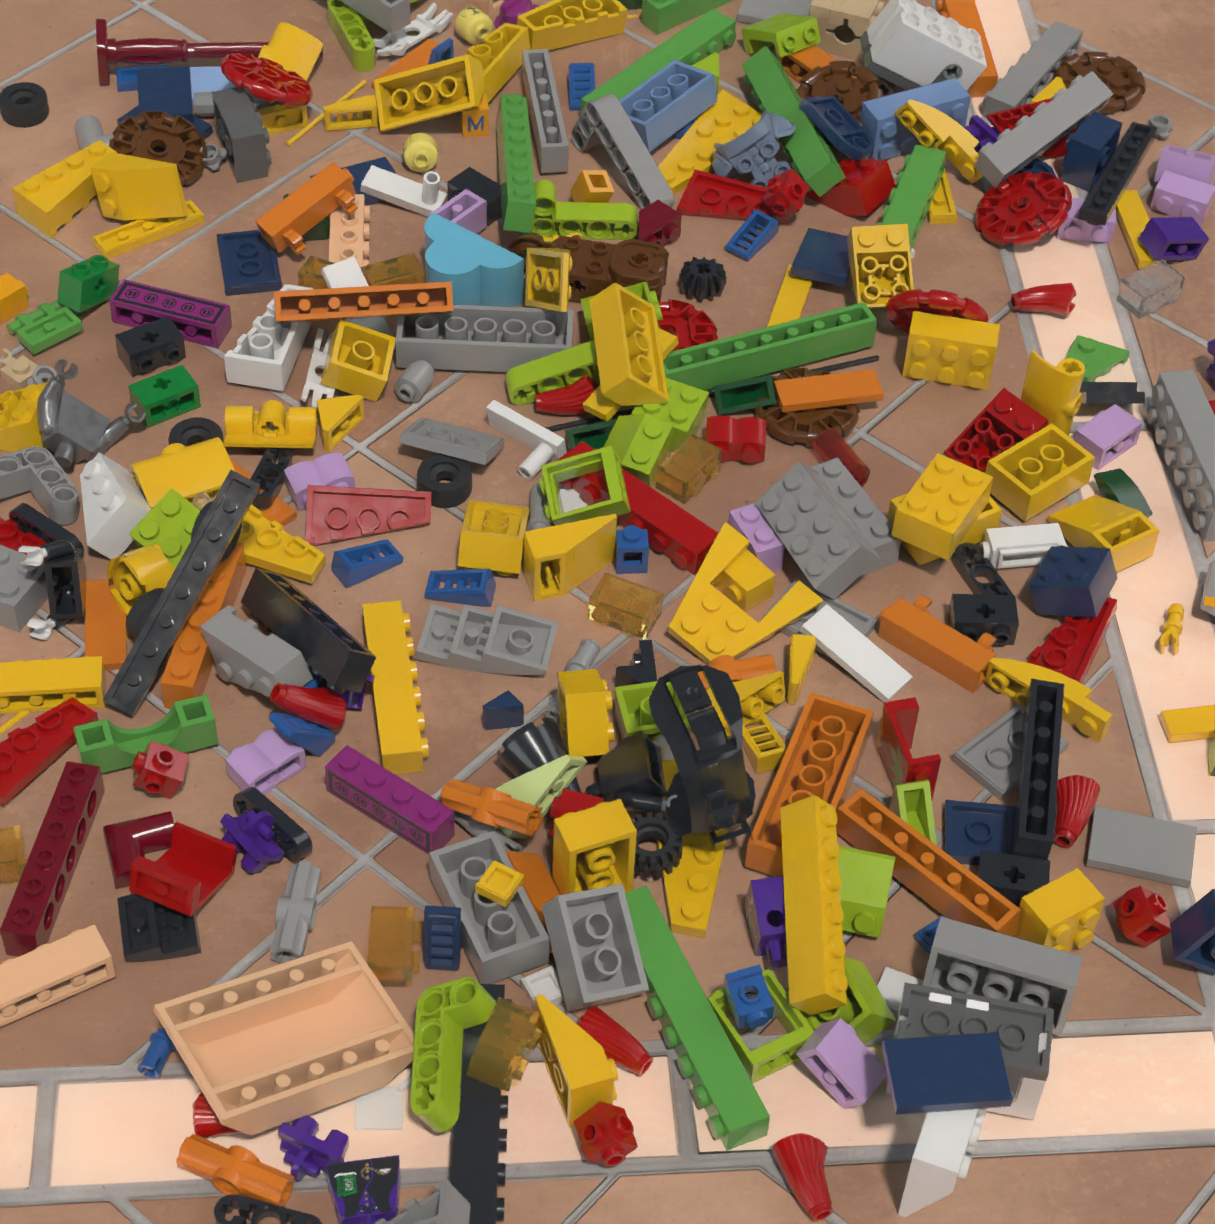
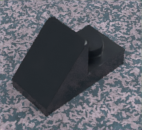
M639 640L638 654L632 655L633 666H619L616 668L615 687L657 681L652 640Z

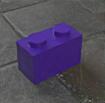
M1152 217L1138 239L1155 261L1196 260L1207 244L1209 237L1193 217Z

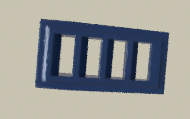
M427 905L424 910V967L428 970L458 971L462 954L461 908Z

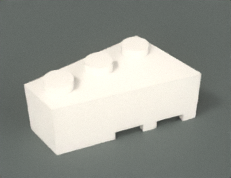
M99 452L93 460L85 465L83 472L80 474L87 546L112 559L120 556L133 542L129 533L148 514L151 508L128 470Z

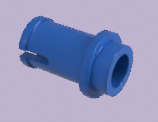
M159 1028L157 1032H153L150 1035L149 1040L151 1043L137 1068L139 1072H143L147 1068L143 1075L149 1078L158 1079L170 1053L176 1051L175 1045L164 1028Z

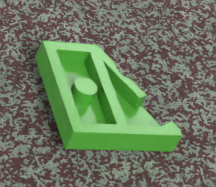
M1077 335L1066 358L1077 359L1085 365L1082 382H1095L1096 378L1110 373L1112 366L1119 362L1125 364L1128 361L1130 351Z

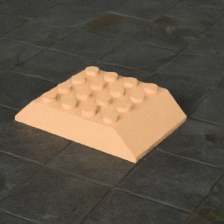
M352 941L156 1004L153 1008L221 1124L248 1135L260 1133L279 1126L283 1122H290L383 1088L413 1061L415 1034Z

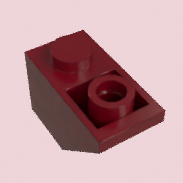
M659 199L639 211L638 240L658 243L663 247L675 241L681 234L682 215Z

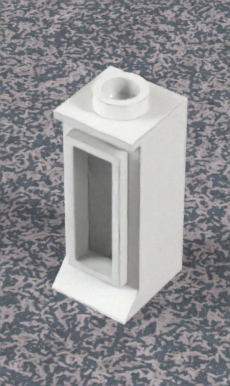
M1059 523L986 529L984 542H980L979 545L984 552V558H988L994 568L997 569L1041 565L1051 546L1067 547Z

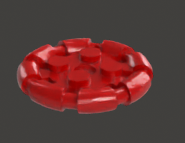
M246 53L228 54L221 61L220 68L226 79L241 90L246 88L250 91V95L270 103L278 101L282 106L301 107L307 105L312 100L313 92L307 81L294 71L283 69L281 64L263 57L257 59L252 54Z
M1024 172L1007 177V180L996 186V189L992 186L980 199V206L975 211L976 227L979 232H983L982 234L985 239L1001 246H1007L1008 243H1013L1015 247L1024 246L1040 241L1041 236L1046 233L1051 235L1065 222L1068 217L1067 211L1072 207V195L1069 187L1064 184L1062 179L1046 172H1039V174Z
M921 289L903 291L892 296L885 306V313L890 322L906 333L910 332L913 311L989 323L987 313L978 303L967 297L959 298L956 293L931 289L930 292H923Z
M668 299V302H658L663 320L658 321L659 328L678 338L679 344L672 351L719 340L715 323L703 310L697 311L694 305L679 300Z

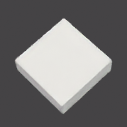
M553 965L521 979V987L534 1009L535 996L538 995L545 996L554 1005L565 1001L559 975Z

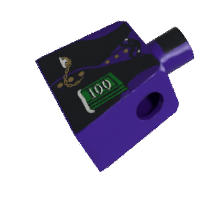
M783 876L751 880L743 910L754 954L756 956L767 955L770 968L787 966Z
M399 1155L326 1164L328 1190L339 1224H374L382 1218L388 1222L398 1216L401 1184Z

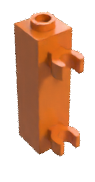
M334 162L330 163L255 221L262 238L278 253L290 246L299 255L307 248L301 242L303 240L302 235L340 206L349 215L358 209V206L353 202L356 192L352 183L354 182L352 174L346 168L341 169Z
M920 595L913 605L899 597L891 606L887 605L881 611L878 617V622H880L878 637L973 694L985 682L989 661L996 656L991 646L997 638L987 632L977 642L932 617L930 611L927 610L932 604V600L923 595Z

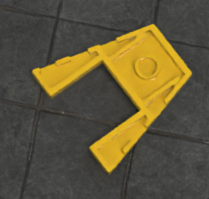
M727 522L723 524L667 630L668 633L706 664H709L712 659L721 655H730L736 660L750 651V648L756 644L768 640L777 631L788 624L792 625L800 620L804 614L812 609L819 608L823 602L821 597L798 580L758 623L712 586L750 543L746 537Z

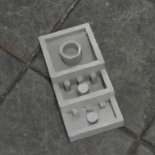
M431 604L414 659L445 667L483 673L545 675L559 623L498 605L495 613L465 604L463 605L462 612Z

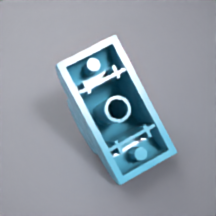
M436 213L428 217L424 225L426 283L452 281L453 305L517 307L523 302L524 258Z

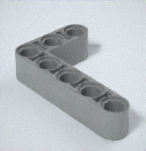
M608 94L588 102L571 132L575 148L582 152L603 143L641 209L658 199L669 207H673L675 201L672 190L614 94Z
M35 446L0 456V499L31 491L50 519L57 524L68 525L78 519L79 491L47 449Z

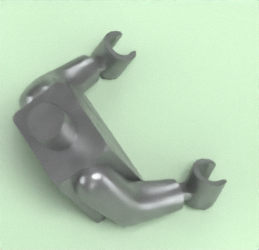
M60 359L56 362L55 370L57 375H53L49 379L37 402L38 425L42 432L41 442L44 446L56 452L54 458L61 468H69L72 463H79L83 459H94L99 452H105L130 428L129 423L131 421L141 422L146 415V412L142 410L137 416L132 417L131 411L137 404L129 403L125 407V415L123 417L119 416L110 422L109 418L64 391L66 384L64 380L75 378L79 371L78 366L72 363L68 371L64 372V368L68 363L65 359Z

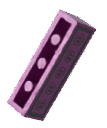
M124 279L109 300L113 323L135 328L169 316L183 335L185 341L217 349L232 328L230 305Z
M346 745L325 766L326 785L329 793L429 855V852L443 848L455 836L454 810L350 746Z

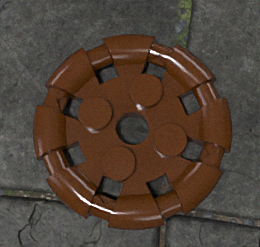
M1088 51L1084 52L1081 56L1073 54L1061 61L1060 68L1054 72L1053 80L1057 76L1062 78L1067 90L1070 88V83L1079 75L1085 77L1093 71L1113 93V96L1104 108L1097 112L1101 114L1116 113L1120 109L1126 111L1134 107L1141 101L1146 90L1145 78L1140 71H1137V67L1133 63L1120 56L1116 58L1110 57L1106 52Z
M852 61L829 62L830 65L825 67H815L799 81L800 86L796 89L802 101L804 98H810V96L806 95L808 91H812V97L834 95L838 100L843 101L842 105L860 125L861 116H858V114L862 110V103L883 97V91L879 89L880 82L875 74L866 69L864 65L858 67ZM834 76L833 80L824 82L825 77ZM851 76L856 77L854 82L851 81ZM869 92L867 96L862 97L863 93ZM820 131V133L822 134V136H823L824 140L826 141L827 145L832 146L833 144H832V143L828 140V138Z
M165 111L140 112L139 116L126 118L113 131L114 138L109 141V147L119 154L176 164L181 186L183 185L184 187L198 179L204 170L202 166L204 163L203 158L207 159L208 157L206 142L202 136L198 135V129L185 118L176 115V117L167 115ZM144 126L148 129L141 131L142 129L140 127ZM155 146H160L164 148L165 151L159 153L153 151L152 148H154Z
M793 368L781 371L777 377L772 376V380L774 382L776 380L832 373L819 370V372L808 371V368ZM777 397V404L764 407L759 405L757 408H754L756 417L766 420V427L769 428V433L772 436L792 445L795 442L805 443L806 447L826 446L833 444L836 438L843 439L855 428L859 419L857 414L860 412L859 403L782 412ZM758 398L756 399V401L766 400L768 398Z

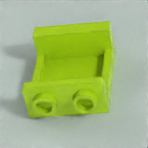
M781 13L741 28L747 54L756 53L765 46L769 48L775 45L777 57H784L821 42L816 17Z

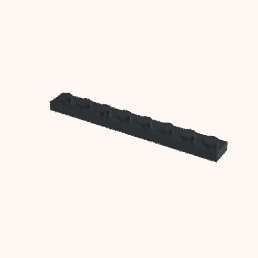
M1136 122L1131 123L1080 208L1079 220H1084L1090 225H1106L1156 138L1158 127Z
M230 470L103 699L104 702L133 717L135 716L260 490V484Z

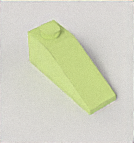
M564 755L502 784V786L495 790L509 794L513 799L542 808L541 815L544 817L551 808L554 797H560L563 788L566 789L588 761L584 757ZM502 826L500 828L509 838L526 839L529 836L511 831Z

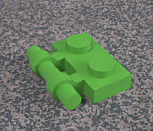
M57 300L50 304L45 302L37 306V310L27 315L22 313L15 317V321L6 325L11 335L17 333L18 340L33 355L83 330L82 321L66 306L62 308Z

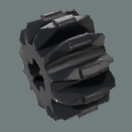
M705 256L702 259L693 257L691 262H684L681 273H679L682 294H689L690 300L698 298L701 302L703 299L713 301L714 296H721L726 285L727 276L723 264L716 263V259L707 260Z

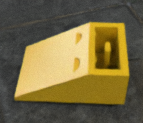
M908 224L851 227L847 237L849 266L857 304L865 302L869 309L885 308L892 296L903 291L913 290Z
M47 382L37 385L31 384L26 388L15 391L8 390L0 394V450L15 452L35 446L49 449L41 442L42 432L39 429L37 418L38 398Z
M1098 495L1091 496L1047 517L1050 523H1059L1063 536L1074 547L1110 548L1116 572L1151 557L1160 532L1141 511Z
M616 514L524 532V577L534 602L566 595L615 560Z

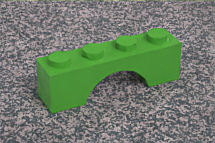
M207 694L174 702L171 710L164 718L143 728H120L112 724L108 719L73 727L81 763L100 766L101 773L132 766L137 752H144L150 741L165 744L183 753L218 745L215 718Z

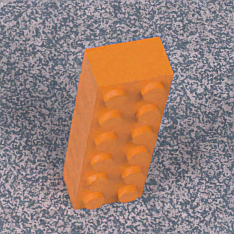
M810 692L752 831L753 840L751 836L749 838L745 867L775 877L783 876L780 807L815 795L835 807L838 815V808L846 799L869 740L874 711Z

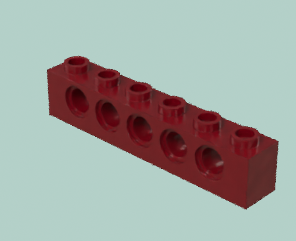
M69 761L65 764L0 928L6 955L19 957L35 950L40 945L48 943L105 793L100 766Z

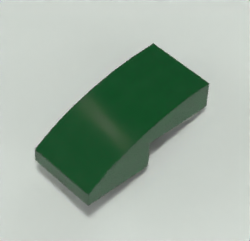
M1121 468L1096 473L1093 476L1102 497L1137 509L1147 518L1153 514L1137 485Z

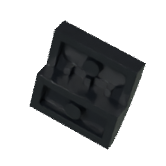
M1082 382L1080 392L1084 394L1082 403L1145 404V392H1137V382Z
M135 893L117 898L123 953L126 960H165L202 953L196 912L190 917Z

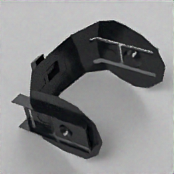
M708 665L680 666L660 677L649 697L651 716L668 742L679 769L667 791V799L672 795L677 796L670 801L669 807L666 805V816L668 824L680 837L707 834L716 853L715 844L746 833H749L753 840L752 831L746 820L753 814L756 795L754 780L747 773L742 750L743 716L740 698L728 673ZM702 671L729 726L732 735L730 739L727 738L725 728L714 706H712V701L698 672ZM668 682H670L687 717L700 750H697L666 685ZM739 824L742 828L718 837L716 835V832L728 830Z

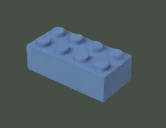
M673 60L619 100L649 152L717 102L714 74Z
M953 78L863 102L860 123L872 138L875 146L868 159L886 160L912 153L916 144L923 146L916 136L894 114L908 100L911 99L929 105L965 127L970 94Z

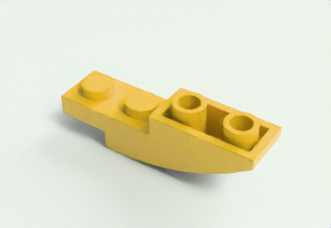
M911 99L894 112L901 123L916 136L923 146L934 149L938 147L939 150L947 151L946 158L952 162L961 172L962 176L971 184L983 177L981 172L974 166L980 157L974 150L979 141L958 122L929 105Z
M992 658L989 661L985 683L994 690L1001 692L1024 707L1031 678L1064 684L1062 719L1099 743L1107 736L1113 714L1090 701L1092 689L1061 673L1031 663L1003 658Z

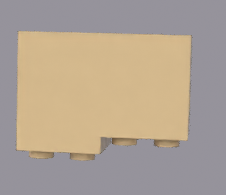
M812 0L809 16L817 18L821 42L815 45L831 54L864 61L863 56L866 52L862 51L860 37L867 31V28L890 0Z

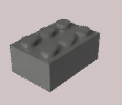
M237 87L212 92L216 136L221 147L227 151L226 159L236 182L240 183L269 177L268 165H271V156L269 150L266 149V144L270 143L267 128H262V119L259 111L255 112L253 97L248 96L245 89L241 90Z

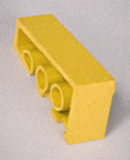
M552 0L519 15L517 25L528 27L531 50H553L624 33L628 9L618 0Z
M504 23L484 37L483 44L473 45L467 49V54L482 62L485 81L483 94H486L488 103L522 65V50H531L528 27Z
M98 140L12 187L16 213L52 239L57 235V229L61 225L67 226L73 221L72 216L79 209L84 211L90 206L89 201L94 196L98 197L90 167L110 152H117L101 140Z

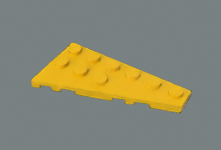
M722 89L717 95V102L699 116L658 166L673 195L687 187L695 169L712 173L714 171L712 164L713 152L715 150L714 145L716 143L725 144L740 136L760 120L762 114Z
M220 489L187 500L201 511L207 503L215 499ZM251 504L242 520L241 532L237 542L244 543L246 563L312 584L326 563L325 554L299 536L293 537L284 531L283 525L277 521L271 522L263 517L262 511Z
M674 759L662 760L666 791H668L674 776L679 772ZM667 796L663 797L662 800L666 801ZM661 811L660 813L664 814V820L666 821V811ZM652 813V817L657 818L658 814ZM729 829L716 832L717 837L727 834ZM707 834L683 837L680 864L677 868L673 866V872L668 875L664 870L662 871L671 932L706 938L727 840L715 844V853ZM656 840L657 849L663 848L664 844Z

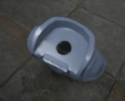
M766 110L763 112L760 120L746 132L725 144L716 143L714 145L715 150L713 152L712 164L715 175L726 177L734 166L739 174L748 172L753 174L754 178L751 184L766 188L768 181L773 176L791 169L787 161L777 162L774 156L780 149V145L775 138L791 135L796 130V125L783 115L775 114L774 112L769 113Z

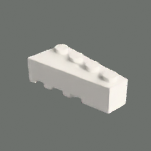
M285 284L280 291L310 290L313 288ZM273 298L266 306L267 311L252 322V329L247 334L243 333L237 340V346L234 350L229 349L224 355L227 382L284 391L312 322L277 324Z

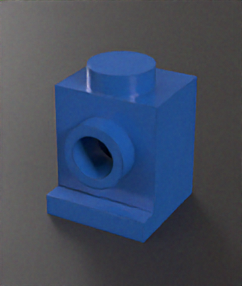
M630 525L625 527L624 530H616V574L647 573L649 556L647 529H640L637 526ZM639 555L640 559L623 561L624 556Z
M760 964L725 974L724 992L738 1029L746 1026L757 1028L773 1019L774 1004L762 975ZM757 995V997L753 999L747 998L750 996Z

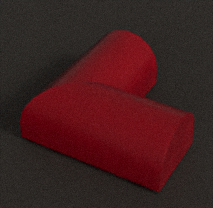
M171 811L103 826L115 889L130 885L131 864L139 855L145 857L144 854L171 848L174 824Z

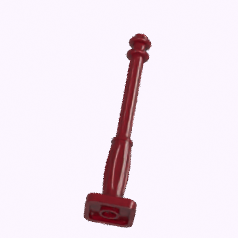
M96 19L99 85H108L110 83L109 65H117V62L163 64L183 61L185 63L188 59L224 58L228 54L233 53L252 54L255 58H258L263 46H268L269 42L187 43L185 39L160 38L116 41V38L108 39L106 19ZM323 49L319 57H323Z

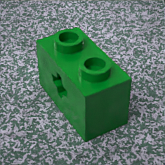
M93 255L89 259L61 270L57 302L80 313L110 299L118 288L120 265L108 260L103 255Z
M183 365L128 385L131 403L137 404L133 410L137 415L142 410L146 412L142 422L147 428L201 407L199 386Z

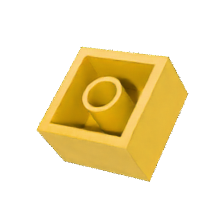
M340 319L330 339L320 384L353 395L359 394L365 399L377 402L387 383L396 338Z
M597 669L557 672L560 732L568 755L585 757L607 754L609 752V742H614L613 723L609 722L608 711L613 709L611 690L607 689L606 679L600 678Z
M1076 868L1022 897L1019 906L1021 912L1018 932L1014 937L1065 952L1075 947L1083 948L1094 938V931L1097 921L1101 917L1100 912L1105 898L1087 877Z

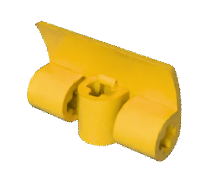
M280 22L268 46L264 45L261 49L258 59L263 57L281 64L283 69L287 71L292 70L307 81L323 49V43L298 27Z
M1032 350L1020 400L1048 419L1049 424H1054L1069 436L1073 418L1077 414L1084 396L1080 389L1085 373V365L1077 359L1066 358L1061 360L1055 367Z
M276 400L263 402L259 411H255L254 406L227 405L225 409L226 435L223 445L224 447L314 448L318 427L317 407H289V412H286L285 406Z
M219 437L186 447L181 443H173L166 446L160 455L130 464L132 478L139 490H143L151 509L171 488L185 499H189L220 489L230 470L235 471Z

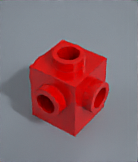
M789 169L772 177L766 186L767 190L762 200L779 218L788 214H795L802 208L809 186L793 169Z
M150 741L144 752L138 751L133 760L131 770L136 772L133 786L144 789L148 793L158 794L171 799L183 782L189 755L172 749L165 744Z
M1140 885L1129 889L1124 893V896L1112 902L1117 913L1115 921L1118 928L1125 934L1126 938L1145 948L1171 932L1170 921L1166 914L1168 905L1158 892L1154 893Z
M599 1101L573 1121L581 1142V1151L587 1161L607 1167L621 1164L628 1154L638 1148L633 1133L634 1127L627 1117L625 1108Z

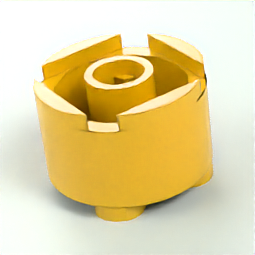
M156 543L112 558L107 566V579L113 578L115 588L110 589L112 597L117 606L128 615L135 602L145 593L156 588L165 589L176 568L171 567L168 559L163 554L162 548Z

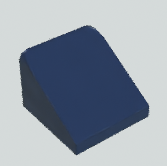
M509 690L483 705V728L485 730L518 727L524 724V705Z

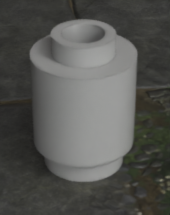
M416 360L410 363L394 384L398 396L408 402L419 401L433 382L434 370L432 366L423 360Z

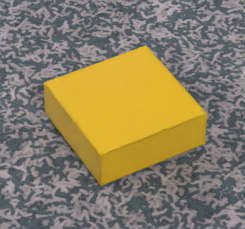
M494 860L476 883L475 892L507 907L524 884V875Z

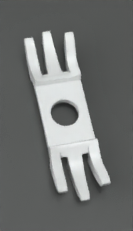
M431 4L424 14H417L416 19L411 24L392 34L388 32L382 39H373L376 47L383 48L377 50L376 54L381 56H403L408 48L435 32L440 34L452 19L453 13L444 10L431 20L437 9V4ZM414 30L418 31L420 34L417 36H408L406 35V32Z
M318 328L309 369L300 397L302 401L306 402L309 390H313L310 407H317V400L321 399L322 394H326L325 399L333 398L335 388L320 384L321 377L315 373L317 368L324 369L330 339L333 335L330 332L324 350L321 352L320 345L324 330Z

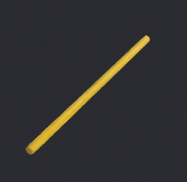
M362 80L335 103L346 101L365 86L367 81ZM324 112L285 143L286 146L292 145L323 120Z

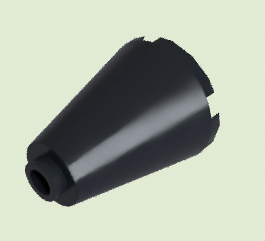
M541 718L545 724L535 726L533 722H530L516 730L502 743L505 750L503 753L498 750L497 755L501 762L516 777L564 755H568L560 729L553 718ZM575 777L566 789L582 793Z

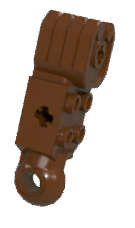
M531 232L514 238L507 246L508 251L524 258V272H526L527 248L570 250L573 265L569 272V285L571 287V298L569 301L581 303L580 299L595 296L613 283L627 287L647 281L649 292L655 290L658 302H661L662 287L666 285L665 277L667 276L669 252L658 243L628 239L615 245L560 236L554 241L548 242L544 241L541 235Z

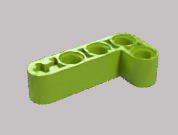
M327 0L329 26L352 67L359 72L372 71L376 66L375 44L364 25L372 21L340 0Z
M539 180L534 183L536 208L531 231L542 235V237H553V234H558L560 237L578 232L582 234V239L628 240L634 238L638 233V212L632 204L556 202V186L553 182Z
M594 340L509 369L505 375L510 401L515 405L521 406L536 402V394L570 385L585 374L594 381H598L600 385Z
M471 977L460 978L426 989L418 998L416 1005L410 1105L412 1111L436 1132L449 1130L455 1125L459 1117L463 1029L487 1022L496 1010L495 999Z

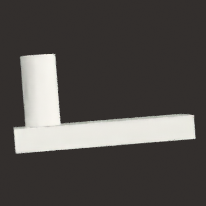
M371 165L361 184V192L427 217L445 204L447 200V193L439 191L440 176L434 171L425 173L423 184Z
M495 400L486 407L489 426L533 450L518 467V472L525 479L532 480L542 469L541 465H545L549 460L553 462L558 461L560 457L567 453L563 437Z

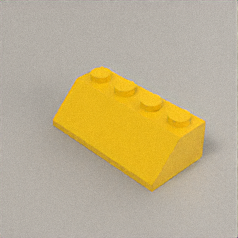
M466 54L374 79L380 131L384 132L478 107L485 90L482 62Z
M613 283L589 300L602 395L621 406L666 403L669 401L655 306L619 284Z

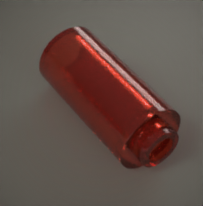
M829 428L817 435L812 447L824 462L838 457L859 485L863 487L868 481L870 469L834 428Z

